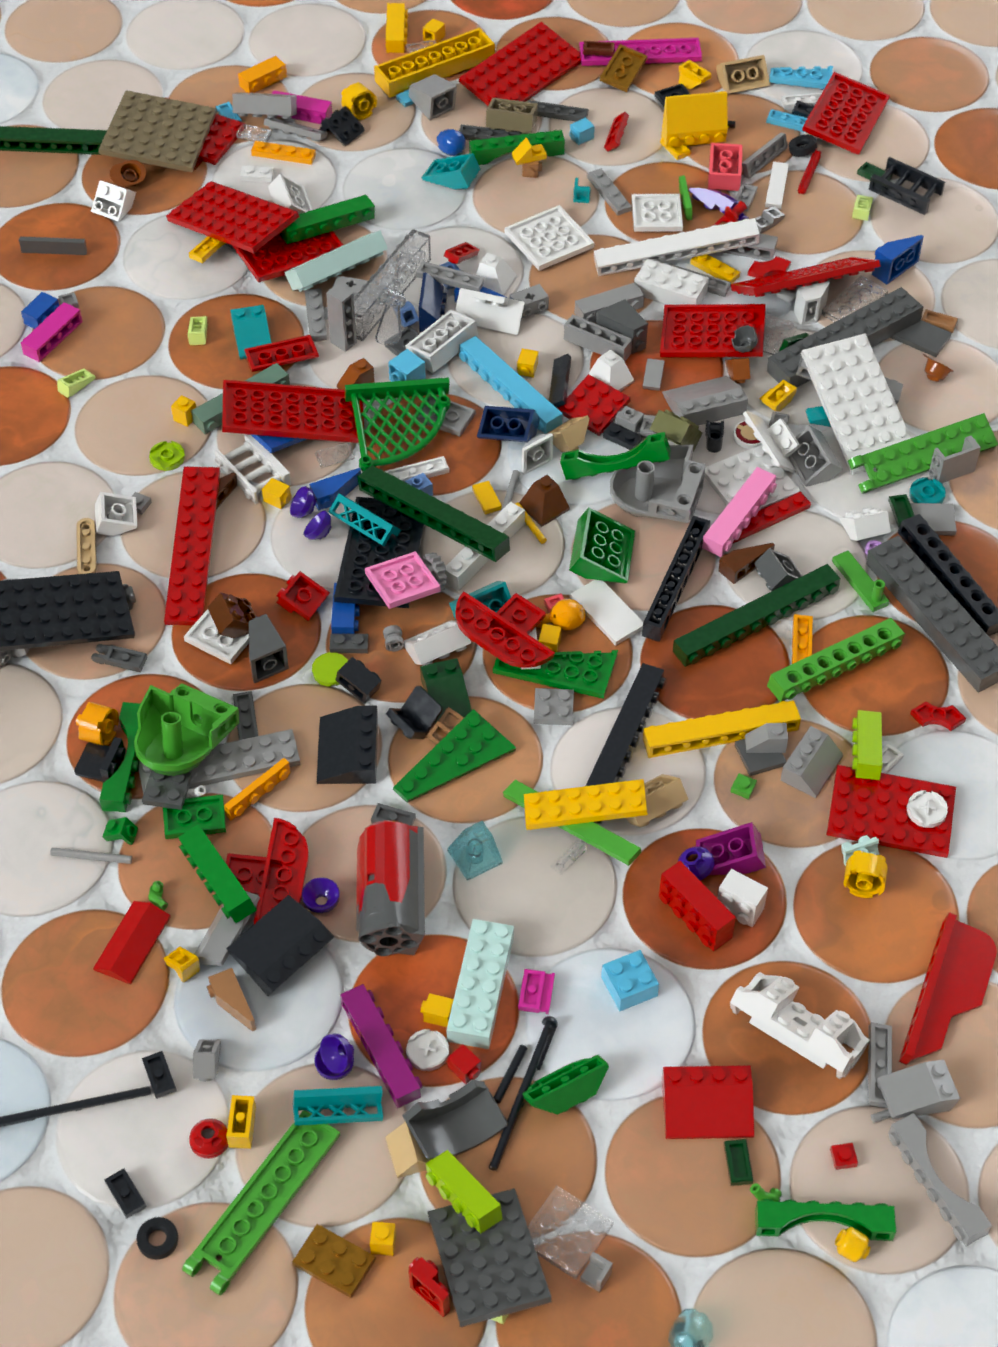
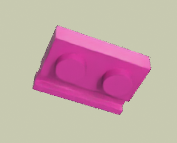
M524 969L518 1010L549 1014L555 973L548 974L544 971Z

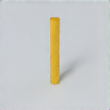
M519 502L515 503L517 506L523 508ZM525 511V523L539 542L544 544L547 539Z

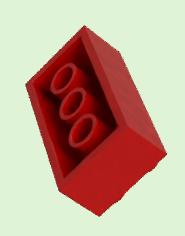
M681 861L661 874L659 889L661 901L664 904H668L673 909L674 914L686 923L688 929L700 937L704 946L709 947L714 952L732 939L736 917Z

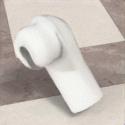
M200 785L195 789H188L185 799L203 796L206 793V788Z

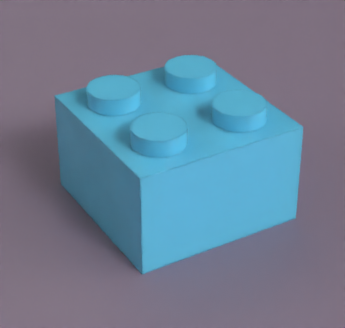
M641 950L602 965L601 978L619 1012L658 996L659 983Z

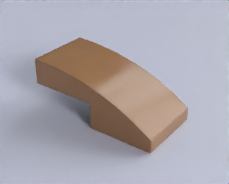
M448 707L426 738L437 745L464 717Z

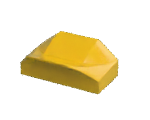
M688 60L679 66L680 76L678 83H682L687 89L691 90L695 86L711 79L712 73L693 61Z
M782 380L759 399L774 411L780 412L791 402L797 392V387Z

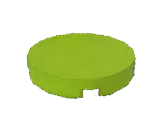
M162 441L151 448L149 458L154 468L170 471L183 464L185 454L183 447L179 443Z
M333 652L320 655L312 664L314 679L319 684L328 687L335 684L336 686L340 685L335 680L337 671L348 661L347 658Z

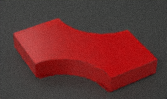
M778 256L767 262L754 261L748 270V275L760 278L787 272L791 266V261Z
M927 701L912 709L910 713L922 727L936 724L952 731L966 721V717L954 705L936 707Z

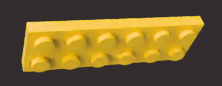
M644 779L524 794L527 830L648 815Z

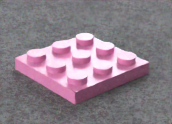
M416 551L365 568L366 576L389 609L440 592L439 583Z

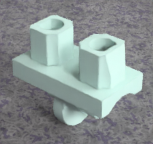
M865 835L860 837L857 844L852 845L849 841L842 843L841 851L844 857V865L846 866L848 858L857 850L879 855V840L877 837L870 839Z

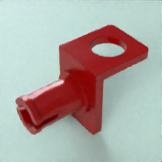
M739 201L733 209L727 206L724 215L715 225H720L722 222H737L739 215L747 209V205L743 201Z

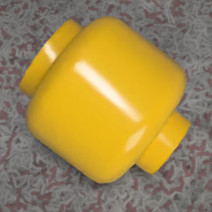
M849 1227L846 1230L842 1229L834 1243L837 1246L838 1254L851 1262H857L861 1258L865 1259L871 1249L868 1246V1237L853 1227Z

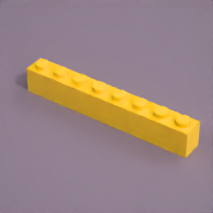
M794 700L782 701L777 704L744 708L739 711H728L723 714L707 715L696 719L690 718L680 722H669L658 726L652 725L643 729V743L648 758L743 740L745 739V734L766 723H786L787 732L797 731L800 727L801 717Z

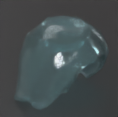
M684 1309L674 1321L669 1331L668 1341L671 1347H708L713 1337L712 1323L706 1314L698 1312L696 1309Z

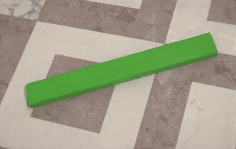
M514 780L503 791V796L525 808L524 794L537 793V791ZM594 822L557 826L628 866L641 853L640 847Z

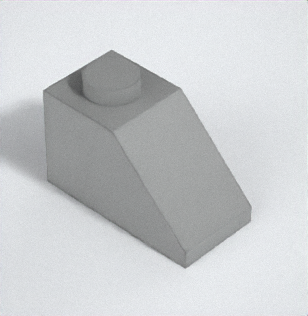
M766 723L745 734L746 753H786L788 743L786 723Z
M199 1039L193 1052V1079L211 1081L216 1078L219 1067L221 1040Z

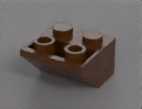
M222 592L207 607L219 634L230 638L249 634V621L257 617L251 607V603L247 599Z

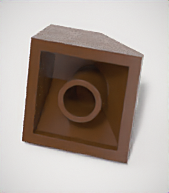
M548 475L535 481L519 502L527 514L541 527L570 510L559 485Z

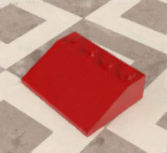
M751 1065L663 1067L662 1093L666 1139L754 1138Z

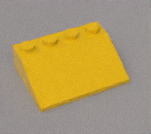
M726 91L665 97L661 138H663L666 148L669 146L679 147L681 144L689 146L726 142L728 131Z

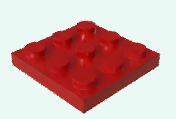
M588 374L567 397L566 404L557 409L568 419L588 416L587 429L600 436L610 423L615 420L617 413L622 411L631 400L626 394Z

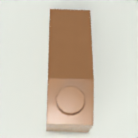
M230 968L209 976L210 985L206 987L210 998L215 997L217 1004L251 1031L256 1030L255 1020L233 969Z

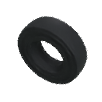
M800 135L789 142V151L796 157L810 155L817 149V140L813 135Z
M154 1217L145 1221L137 1232L138 1248L149 1259L159 1260L168 1257L174 1252L178 1244V1232L175 1225L163 1217ZM158 1230L163 1231L166 1234L165 1242L160 1246L151 1245L149 1243L151 1233Z

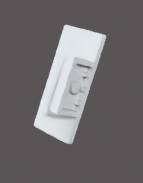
M460 288L455 311L476 320L478 327L518 335L525 302Z
M745 411L743 415L746 418V424L754 430L753 434L756 439L762 442V448L771 456L772 464L776 468L794 473L796 470L788 457L801 446L785 421L780 418L768 428L761 417Z

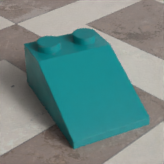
M471 153L435 159L421 178L424 181L452 189H466L481 169L474 154Z
M264 305L230 310L240 360L247 359L244 349L271 343Z

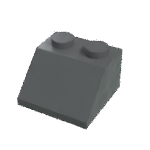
M770 548L754 562L758 569L757 573L767 582L766 586L771 591L802 576L789 556Z

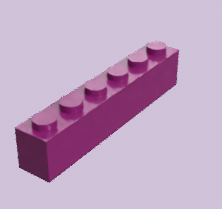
M361 984L340 994L341 1005L397 1109L421 1098L422 1083L419 1077H414L411 1072L413 1067L408 1058L404 1059L401 1044L399 1041H394L392 1037L394 1033L391 1026L383 1021L384 1014L380 1007L376 1008L374 1004L375 998L371 990L367 991L364 984Z

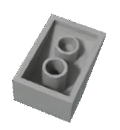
M944 1060L923 1062L877 1078L892 1119L907 1117L912 1113H915L917 1116L948 1112L960 1100Z

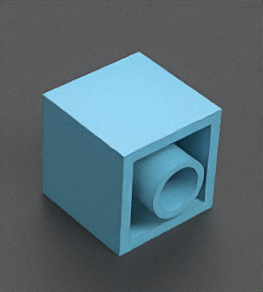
M408 349L388 362L390 381L426 379L425 361Z

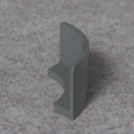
M470 1081L459 1090L450 1094V1099L444 1102H440L439 1099L429 1102H417L402 1115L428 1160L434 1159L446 1150L453 1156L466 1152L489 1140L508 1126V1121L483 1081Z

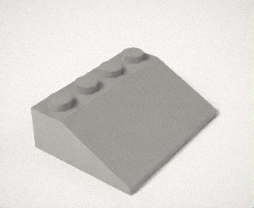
M728 376L663 391V396L671 411L679 417L682 416L689 419L697 426L706 424V420L715 422L743 415L747 411L748 398L742 387Z

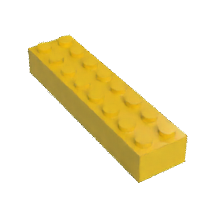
M477 28L374 66L375 82L389 98L395 97L397 94L408 90L409 86L413 83L419 82L426 77L435 74L445 78L477 66L495 53V43L481 28Z

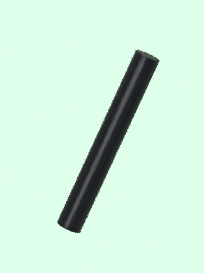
M525 1045L519 1046L493 1097L498 1104L501 1103L528 1049Z

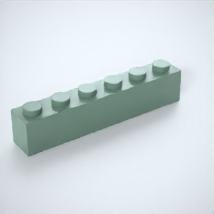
M277 363L245 380L246 382L290 385L289 374ZM223 393L191 410L193 423L204 434L222 425Z

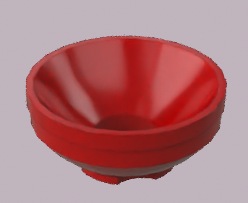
M212 1118L196 1123L189 1136L192 1151L197 1156L206 1159L215 1158L223 1154L229 1146L226 1137L227 1127L221 1121ZM207 1128L215 1131L213 1137L209 1139L202 1137V1132Z

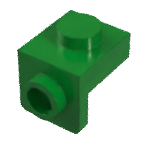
M127 817L108 820L102 837L106 841L123 839L130 845L134 843L138 827Z

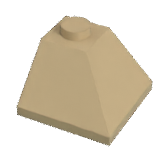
M583 416L569 419L548 432L547 434L551 433L553 435V445L561 452L578 450V446L584 443L589 417Z

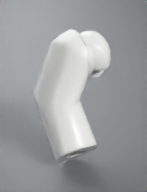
M781 289L777 296L786 302H792L796 300L797 290L791 292Z

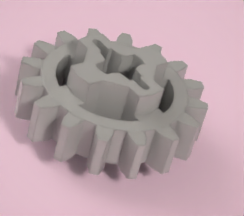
M437 553L425 554L422 557L423 562L439 583L440 592H442V590H445L444 585H447L444 562H441V556H438Z

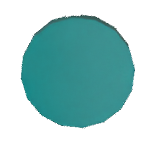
M923 477L912 482L909 497L914 503L942 504L945 499L946 490L938 480H930L927 477Z

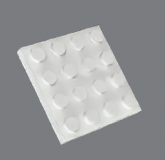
M560 205L505 227V234L539 271L594 248L593 240Z
M763 444L705 467L704 477L726 505L730 503L757 467L776 475L775 483L777 484L774 493L768 495L766 503L761 505L759 510L800 492V490L783 469L776 468L772 464L771 456L762 448Z

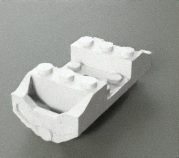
M759 972L745 988L742 986L737 988L730 1002V1008L734 1014L744 1011L752 1016L750 1024L819 1067L825 1068L828 1064L837 1069L836 1077L839 1079L848 1075L870 1041L847 1013L836 1010L824 1020L822 1016L806 1010L804 1005L793 1002L799 986L795 985L794 981L790 978L764 975ZM845 1043L854 1050L849 1053L842 1044Z

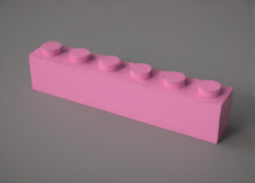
M757 467L703 536L702 548L719 557L728 552L732 547L733 541L738 540L742 529L748 527L752 516L755 517L759 507L766 503L768 495L774 493L777 487L775 483L776 475Z

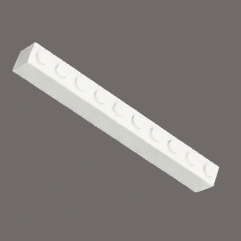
M755 218L744 219L723 225L680 232L674 235L631 242L625 245L601 248L594 251V262L598 276L642 268L647 258L660 263H666L759 244L760 233Z

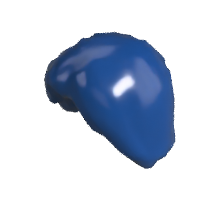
M446 129L437 135L438 148L446 155L455 156L458 153H462L466 148L465 137L460 131Z

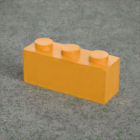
M273 56L238 73L239 86L247 93H255L287 77L286 64L277 56Z

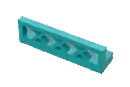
M341 494L337 495L328 513L383 546L386 545L391 534L398 536L401 531L399 528ZM342 503L345 512L338 514L335 511L339 504ZM357 512L358 520L351 522L349 514ZM370 520L372 528L364 530L363 522ZM385 529L386 532L380 540L377 536V530Z
M382 1086L294 1090L292 1102L294 1124L297 1126L383 1121L381 1104ZM367 1107H376L377 1114H368L364 1110ZM345 1108H351L356 1112L353 1115H346L342 1111ZM323 1109H329L334 1113L331 1116H324L320 1112ZM307 1110L311 1115L299 1118L298 1111Z

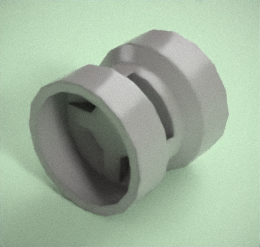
M390 625L383 630L385 647L388 651L395 652L404 647L402 630L399 626Z

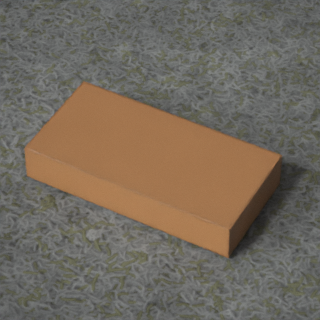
M925 309L921 320L953 333L958 318Z

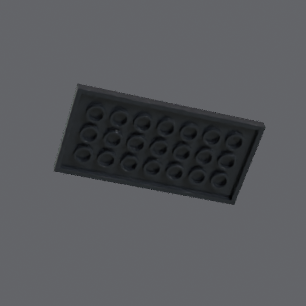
M356 497L355 502L399 528L401 531L398 536L391 534L386 545L383 546L355 528L349 527L335 589L334 602L387 606L366 576L365 568L415 551L419 555L425 525L375 498ZM357 512L352 513L351 522L357 521ZM370 520L363 522L364 530L372 528ZM385 529L377 530V536L380 540L386 532ZM410 602L397 607L409 608Z
M119 571L0 581V651L135 637Z

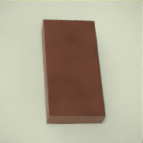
M584 41L583 55L613 56L614 42Z

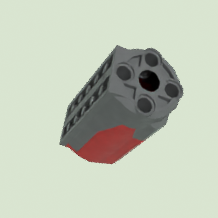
M384 820L367 826L360 836L357 847L356 930L358 931V940L362 946L378 956H389L391 954L414 955L425 936L424 827L411 826L394 820ZM390 937L396 938L398 943L390 946Z

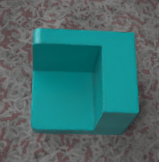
M575 178L573 202L589 203L590 187L578 186L579 178Z

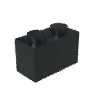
M351 657L337 671L335 679L364 704L379 690L382 681L375 672H371L360 660H356L354 657Z

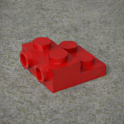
M299 571L296 576L292 575L286 583L288 584L286 589L282 587L278 592L276 603L288 612L292 613L295 611L309 621L330 592Z
M417 1257L409 1265L410 1288L442 1317H445L450 1311L449 1290L443 1283L439 1282L437 1266L431 1260L426 1261L422 1257Z

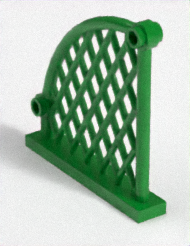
M449 377L345 385V402L352 401L361 453L359 468L362 472L371 465L375 467L384 466L405 460L421 451L434 439L442 426L446 411L450 409L451 400L445 395L449 394ZM430 396L436 400L433 406L427 401ZM416 397L422 401L419 407L414 403ZM402 398L408 402L406 408L400 404ZM388 399L394 403L392 409L386 405ZM375 400L381 404L378 410L372 406ZM359 401L367 405L363 413L360 411ZM425 405L431 409L428 415L422 411ZM397 406L403 411L400 417L394 412ZM411 406L417 410L414 416L408 411ZM383 408L389 412L386 418L381 414ZM369 409L375 413L372 419L367 415ZM433 413L438 416L436 422L431 419ZM419 414L425 418L423 424L417 420ZM405 415L411 419L409 425L403 421ZM362 416L370 422L366 430L363 428ZM391 416L398 420L395 426L389 422ZM377 417L384 421L381 427L375 423ZM428 421L433 425L431 431L425 427ZM414 422L420 427L417 433L411 428ZM400 424L406 428L403 434L398 430ZM386 425L392 429L389 435L384 431ZM372 426L378 430L375 436L370 432ZM422 431L428 434L424 439L420 437ZM408 432L415 436L412 442L406 438ZM365 433L372 439L369 447L366 446ZM395 433L401 437L398 443L392 439ZM381 434L386 438L384 444L378 440ZM403 441L409 445L407 451L401 447ZM389 442L395 446L393 452L386 448ZM375 443L381 447L378 454L372 449ZM367 451H370L376 457V459L373 460L370 456H368ZM384 451L390 456L380 459Z

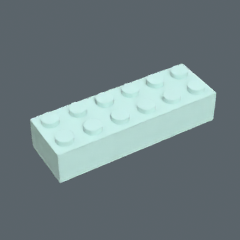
M376 231L284 273L292 291L298 289L300 292L310 289L318 283H323L331 277H336L346 270H351L359 264H364L372 258L384 255L383 251L387 250L388 247L381 231Z
M478 919L472 920L447 1026V1042L484 1049L490 1048L514 940V926Z

